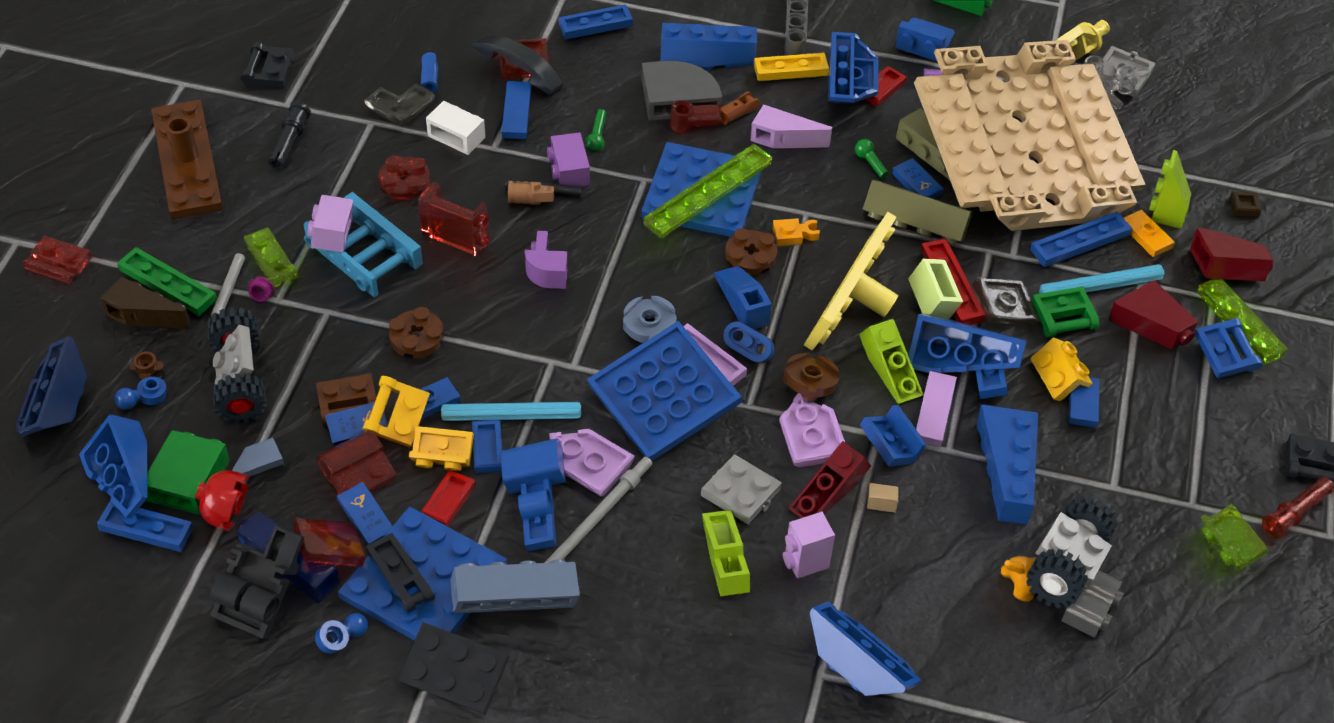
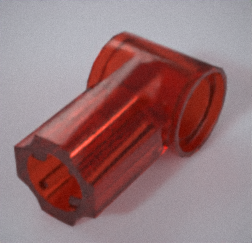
M678 100L672 104L670 128L674 132L686 133L690 131L691 127L719 126L720 110L718 105L693 106L686 100Z

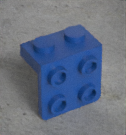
M911 18L909 23L905 21L900 23L895 48L937 61L934 54L935 49L948 48L955 32L953 29L918 18Z

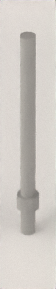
M643 457L632 470H627L620 478L621 482L544 563L557 559L564 560L628 490H633L640 483V477L652 466V461L648 457Z

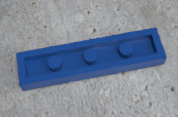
M1117 211L1035 241L1031 244L1030 251L1044 267L1129 236L1132 227Z

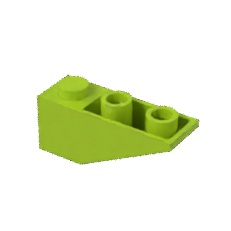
M1173 150L1170 160H1164L1161 174L1165 176L1164 178H1158L1155 193L1159 194L1158 196H1152L1149 210L1153 211L1152 220L1154 222L1181 229L1188 211L1191 191L1178 152Z
M894 319L870 326L859 334L869 361L898 404L924 395Z

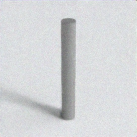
M235 254L211 317L214 313L220 315L219 310H225L244 263V255Z

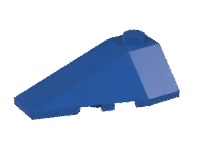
M923 313L918 314L908 357L913 369L927 373L930 371L948 373L980 369L1020 368L1027 340Z
M110 414L80 452L79 456L86 475L99 483L98 488L111 496V502L125 517L132 518L147 499V440L139 421Z

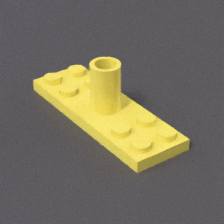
M887 212L869 237L805 341V347L813 351L818 342L822 345L825 343L831 332L840 322L841 315L852 302V298L882 317H885L898 295L865 273L868 272L875 261L872 257L877 259L884 249L885 243L882 240L887 242L895 229L891 226L896 216Z

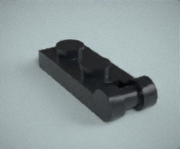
M393 533L366 546L368 556L399 600L406 614L416 610L415 606L423 602L427 604L435 600L430 586ZM416 587L418 591L409 595L407 590Z

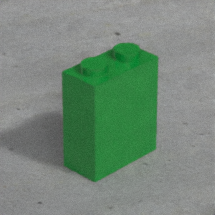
M172 430L147 472L146 501L201 515L199 511L200 500L195 499L197 489L201 482L207 483L213 474L226 469L230 461L226 444L217 439L209 440L189 432L182 433Z

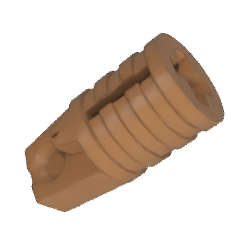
M509 181L508 204L540 205L541 202H553L554 186L541 185V182Z

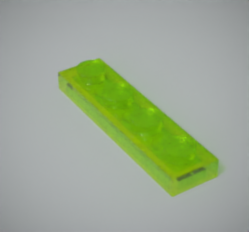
M1213 279L1199 285L1197 293L1223 321L1240 319L1243 325L1242 331L1255 355L1261 358L1263 365L1286 355L1288 348L1223 279Z

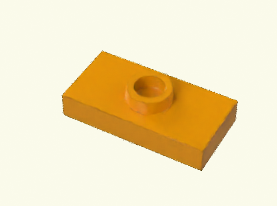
M1142 209L1124 217L1126 222L1132 227L1130 235L1152 257L1173 248L1175 242Z

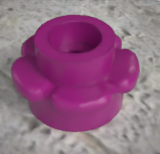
M258 276L250 280L248 292L252 299L264 302L273 296L275 288L273 283L267 278Z

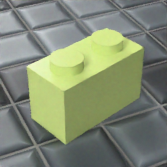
M922 259L908 278L922 314L950 319L963 303L945 260Z

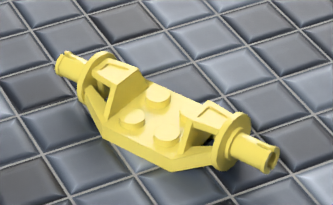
M1104 20L1098 21L1095 25L1083 22L1055 41L1068 40L1077 60L1087 53H1096L1102 46V36L1110 31V27Z

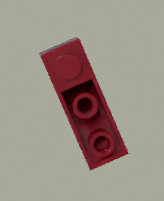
M842 441L788 509L799 518L819 512L827 513L854 489L870 469V463L864 456Z

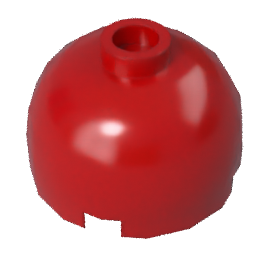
M224 470L213 474L207 483L201 482L195 499L200 500L199 511L202 518L217 528L230 531L235 523L229 521L232 515H239L248 490V484L244 482L249 480V476L235 471Z

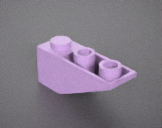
M763 104L752 122L751 141L770 148L829 147L832 127Z

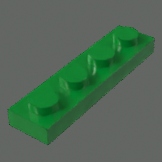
M137 247L117 263L121 272L173 302L181 303L187 310L197 316H200L217 300L216 292Z

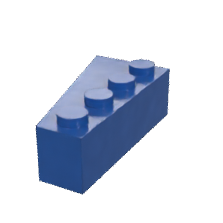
M981 405L976 427L978 433H980L981 448L987 462L988 477L990 476L992 483L991 491L998 520L1028 525L1034 506L1038 413Z

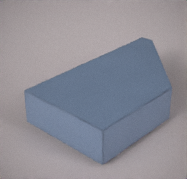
M270 438L245 447L232 471L251 477L283 465V458L274 439Z

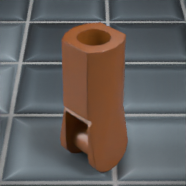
M747 91L736 100L717 110V117L719 121L727 125L743 115L756 111L761 102L758 98L754 99L752 93Z

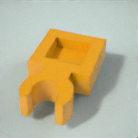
M798 218L773 220L772 228L777 246L802 244L804 238L809 241L819 240L820 231L817 230V220H808L804 224H800Z

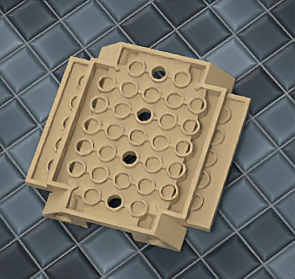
M1068 40L1028 42L1023 44L1017 55L985 57L981 46L935 49L934 54L944 75L917 77L914 85L961 208L979 207L980 212L995 210L998 219L1011 231L1087 223L1117 211L1120 213L1137 203L1133 191L1142 190L1146 184L1094 64L1070 65L1075 62L1076 58ZM997 76L1004 78L1006 82H1003ZM1013 116L1020 118L1022 122H1019L1017 119H1014ZM1029 157H1033V158L1037 159V161H1038L1039 163H1036L1035 161L1030 160ZM1046 198L1053 200L1056 205L1053 206L1047 202Z

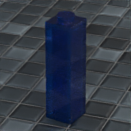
M258 511L251 518L244 520L237 530L240 543L250 545L265 552L274 527L279 525ZM302 543L297 556V564L300 565L297 574L283 575V578L290 580L291 584L317 603L324 600L340 584L337 567L304 543Z

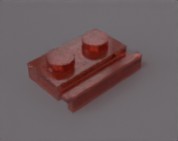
M44 235L30 252V257L23 260V264L28 270L71 284L73 282L72 278L75 275L78 276L91 260L92 255L90 250Z

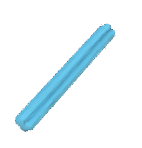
M1157 264L1040 285L1039 294L1082 286L1087 293L1163 279L1164 270L1161 265Z
M580 402L444 404L441 408V417L444 421L576 419L581 417Z

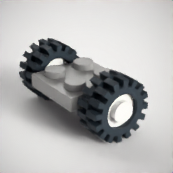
M1080 496L1078 500L1075 498L1071 500L1064 512H1060L1037 549L1036 554L1039 556L1036 557L1029 569L1026 582L1027 586H1032L1030 589L1032 594L1038 593L1036 599L1040 602L1043 598L1047 600L1045 605L1051 606L1052 603H1055V608H1061L1064 604L1066 608L1070 607L1071 603L1074 604L1084 587H1088L1107 556L1112 546L1109 542L1116 531L1117 521H1114L1116 519L1115 513L1109 514L1111 508L1108 505L1105 508L1102 507V500L1099 499L1095 503L1093 502L1094 497L1090 496L1086 501L1084 496Z

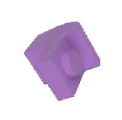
M537 231V239L531 242V250H525L526 274L538 286L566 289L568 271L567 251H548V231Z

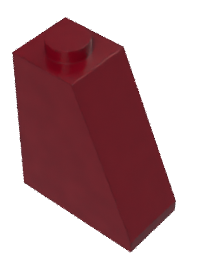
M1197 228L1190 247L1205 278L1266 281L1268 273L1272 270L1274 264L1273 257L1265 245L1205 228Z
M1155 280L1114 301L1108 318L1111 322L1169 349H1174L1181 344H1188L1195 336L1194 331L1198 323Z

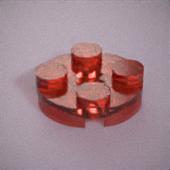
M392 155L386 159V163L382 165L378 173L380 188H383L386 191V195L394 199L407 200L414 198L415 193L425 192L430 184L429 169L423 158ZM402 176H408L405 180L400 179Z

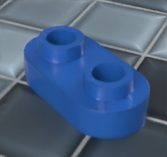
M732 322L725 328L723 334L725 343L743 356L757 363L768 362L773 357L775 351L773 342L760 332L741 322ZM742 332L743 338L738 341L736 338L737 334ZM761 345L765 346V351L763 354H759L758 349Z

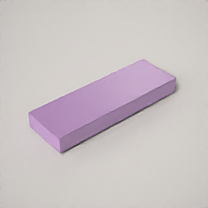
M932 371L929 372L916 427L917 432L927 444L940 447L942 445L957 377Z

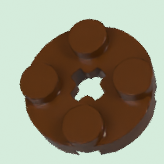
M743 228L737 229L726 243L725 259L727 263L729 261L733 267L739 266L750 276L760 275L762 270L772 269L777 261L778 248L775 244V238L770 233ZM752 250L755 252L753 253V255H749L748 251Z
M417 307L415 310L404 312L389 322L390 344L394 351L402 356H405L404 353L413 355V358L430 356L440 348L441 341L444 338L441 320L435 314L430 313L429 309L425 307ZM415 331L421 332V335L418 337L415 334H410Z
M809 353L796 354L787 361L783 382L809 401H815L818 397L832 394L836 390L839 381L838 367L832 361L820 355H817V359L808 358Z

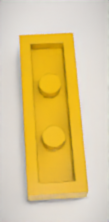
M825 53L754 58V68L758 81L828 76L829 74Z

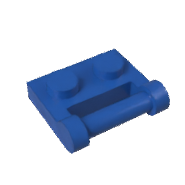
M1238 318L1196 329L1195 337L1217 379L1247 370L1249 372L1256 371L1263 366L1261 358L1255 355L1242 331L1243 325ZM1228 334H1232L1245 359L1241 360Z

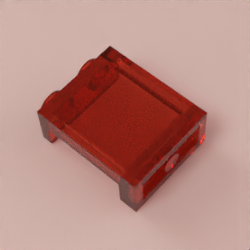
M431 182L418 198L422 235L476 256L490 241L487 204L481 202L474 211L442 199L441 185Z

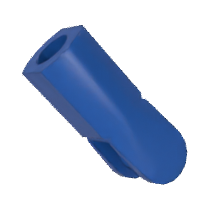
M432 52L425 53L422 56L421 87L424 93L429 94L438 91L439 67L436 54Z

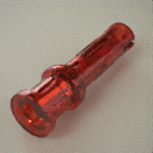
M1326 477L1319 478L1291 502H1283L1278 506L1276 512L1265 515L1262 519V526L1266 533L1273 538L1279 539L1286 534V530L1289 527L1298 525L1302 520L1303 514L1334 491V485L1331 480Z

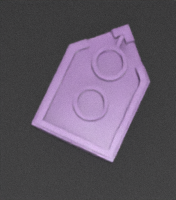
M800 393L796 395L788 410L784 411L779 418L793 464L798 468L824 464L842 441L845 442L834 409L824 404L821 406L813 401L806 400Z
M590 429L578 430V433L562 435L561 432L549 433L550 440L558 438L563 447L565 475L599 496H604L631 467L635 459L634 455Z

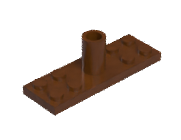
M201 99L151 108L171 219L223 210Z

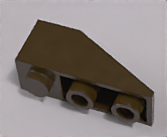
M121 277L100 297L106 316L126 326L189 328L191 326L188 311L184 305L179 302H172L164 298L160 293L144 288L136 281L132 282Z

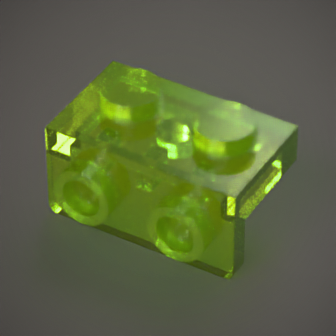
M1230 504L1210 518L1206 514L1200 517L1204 526L1200 530L1210 543L1214 541L1221 548L1218 553L1227 566L1233 564L1238 572L1269 552L1268 548L1233 504Z

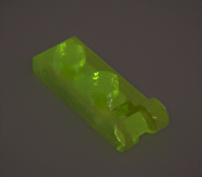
M269 227L244 236L245 244L266 278L273 283L274 288L281 286L283 281L288 279L293 281L299 278L295 266L291 264Z

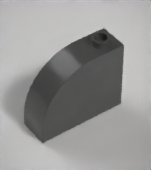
M680 61L642 63V86L649 120L716 116L717 110L722 107L720 86L715 78L706 70Z

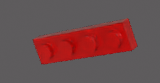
M946 238L922 243L920 251L924 259L945 260L963 300V303L953 314L956 321L967 325L984 322L986 314Z

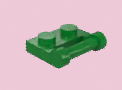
M1083 286L1035 294L1032 297L1031 302L1043 325V332L1047 338L1067 331L1085 328L1094 330L1099 328L1098 315ZM1081 314L1085 317L1057 323L1053 320Z

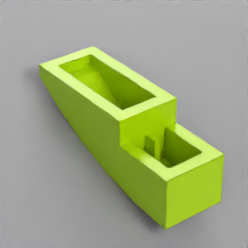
M732 511L703 513L702 519L708 550L720 596L749 593L750 572L743 555V543Z

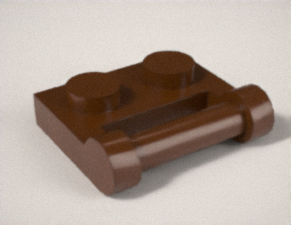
M371 373L316 383L323 425H327L325 415L376 401Z

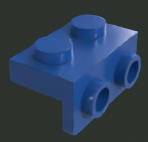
M893 405L886 416L865 417L860 424L867 438L873 443L888 466L914 464L926 447L925 441L899 405Z

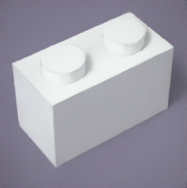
M443 101L426 117L427 134L429 137L467 155L485 139L484 119L448 102Z

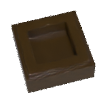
M1231 193L1230 201L1234 216H1260L1261 207L1257 193Z

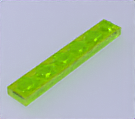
M752 144L646 215L643 225L662 239L771 165L772 156L757 145Z

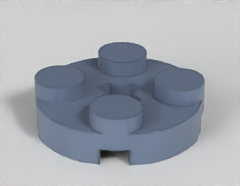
M642 296L633 299L627 304L624 309L623 329L631 338L644 343L677 321L674 306L662 297L651 296V299L642 300ZM654 317L655 321L647 322L644 318L650 319Z

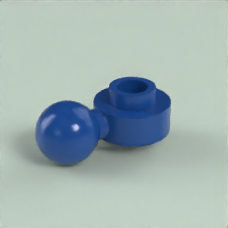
M146 377L138 383L137 390L130 388L119 389L115 393L114 402L122 410L132 409L137 401H141L146 405L160 404L167 395L166 384L158 377Z
M360 613L348 615L344 620V624L336 620L327 621L316 631V644L325 653H337L347 645L349 636L358 638L366 633L368 621ZM326 635H330L332 637L333 643H330L327 640Z

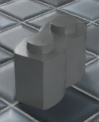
M1098 570L1091 584L1088 587H1084L1078 600L1074 604L1071 603L1070 607H1067L1061 621L1094 638L1099 630L1105 632L1112 619V615L1108 614L1110 607L1117 609L1124 593L1119 591L1122 581Z

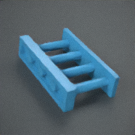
M351 192L344 198L353 199L352 222L358 223L361 227L347 236L344 250L367 235H373L378 241L354 257H351L345 251L342 253L323 249L316 250L353 279L362 291H367L375 298L378 295L376 280L402 262L409 264L413 269H417L423 264L421 246L360 197ZM307 221L304 223V239L311 248L312 237L307 236L309 224ZM383 249H390L395 253V255L370 272L361 265Z

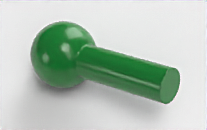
M602 109L597 110L592 134L588 135L585 140V146L590 151H600L605 145L602 131L607 112Z
M869 139L859 140L855 145L857 156L867 159L881 179L887 177L889 172L875 155L873 142Z

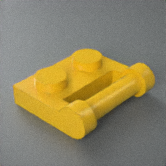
M381 376L379 381L380 390L369 420H365L362 429L370 434L411 447L415 437L416 426H419L430 393L398 382L391 377ZM393 391L399 395L386 428L379 423L390 393Z

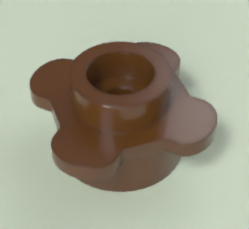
M151 352L137 354L129 365L130 370L139 374L138 376L141 380L154 375L155 372L161 371L164 367L163 363L157 361L155 355Z

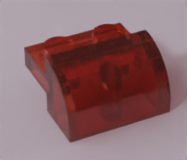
M370 430L316 456V461L329 483L332 482L339 495L361 482L365 484L370 492L395 479L397 476L383 452L382 443Z

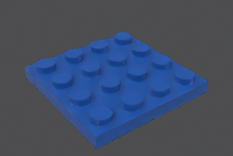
M666 142L641 211V219L732 237L737 229H744L764 161Z
M679 321L587 379L590 388L644 457H648L651 461H654L743 402L742 396Z
M409 506L385 536L390 533L394 534L430 586L435 600L427 604L423 602L415 606L416 610L406 614L399 600L369 556L338 591L339 599L414 641L423 622L455 634L470 613H453L450 578L454 567L465 563L486 566L494 562H504L508 565L507 558ZM416 587L407 590L409 595L418 591Z

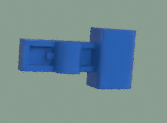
M556 438L502 450L503 482L509 494L521 492V495L518 496V505L523 519L524 543L527 551L557 546L552 485L566 482L563 447L559 439Z

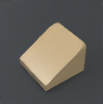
M869 483L867 509L896 513L898 487Z

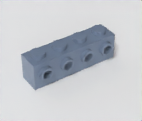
M562 559L552 560L549 563L523 561L519 564L506 565L504 562H494L486 566L465 563L454 567L450 578L453 613L574 608L580 596L575 562H566Z

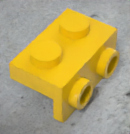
M1052 338L1030 359L1053 399L1062 401L1079 385L1090 387L1093 383L1088 376L1090 373L1088 368L1076 356V348L1069 341L1064 342L1056 338Z
M416 426L413 450L409 452V458L416 462L415 466L422 468H433V464L444 465V469L461 471L462 467L470 468L474 433Z

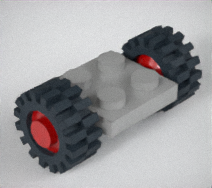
M231 307L228 312L221 309L219 310L220 315L217 313L212 314V318L208 319L207 324L209 346L216 352L213 358V367L216 369V379L213 387L214 412L218 414L220 419L225 418L226 422H230L231 419H234V423H239V420L242 419L244 422H249L250 417L253 420L257 419V414L262 415L267 407L265 386L262 380L259 381L256 376L250 379V374L254 370L251 348L255 349L257 343H259L258 320L255 315H252L251 311L247 310L244 313L243 308H238V311H234V307Z

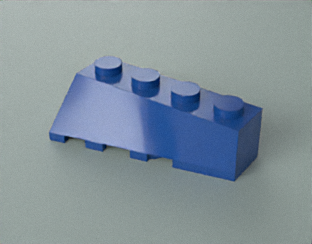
M662 23L660 61L686 62L703 68L706 71L712 70L715 66L723 65L724 68L754 65L757 49V27Z

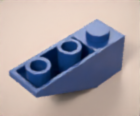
M739 266L714 272V276L739 322L753 329L770 324L772 303L760 283Z

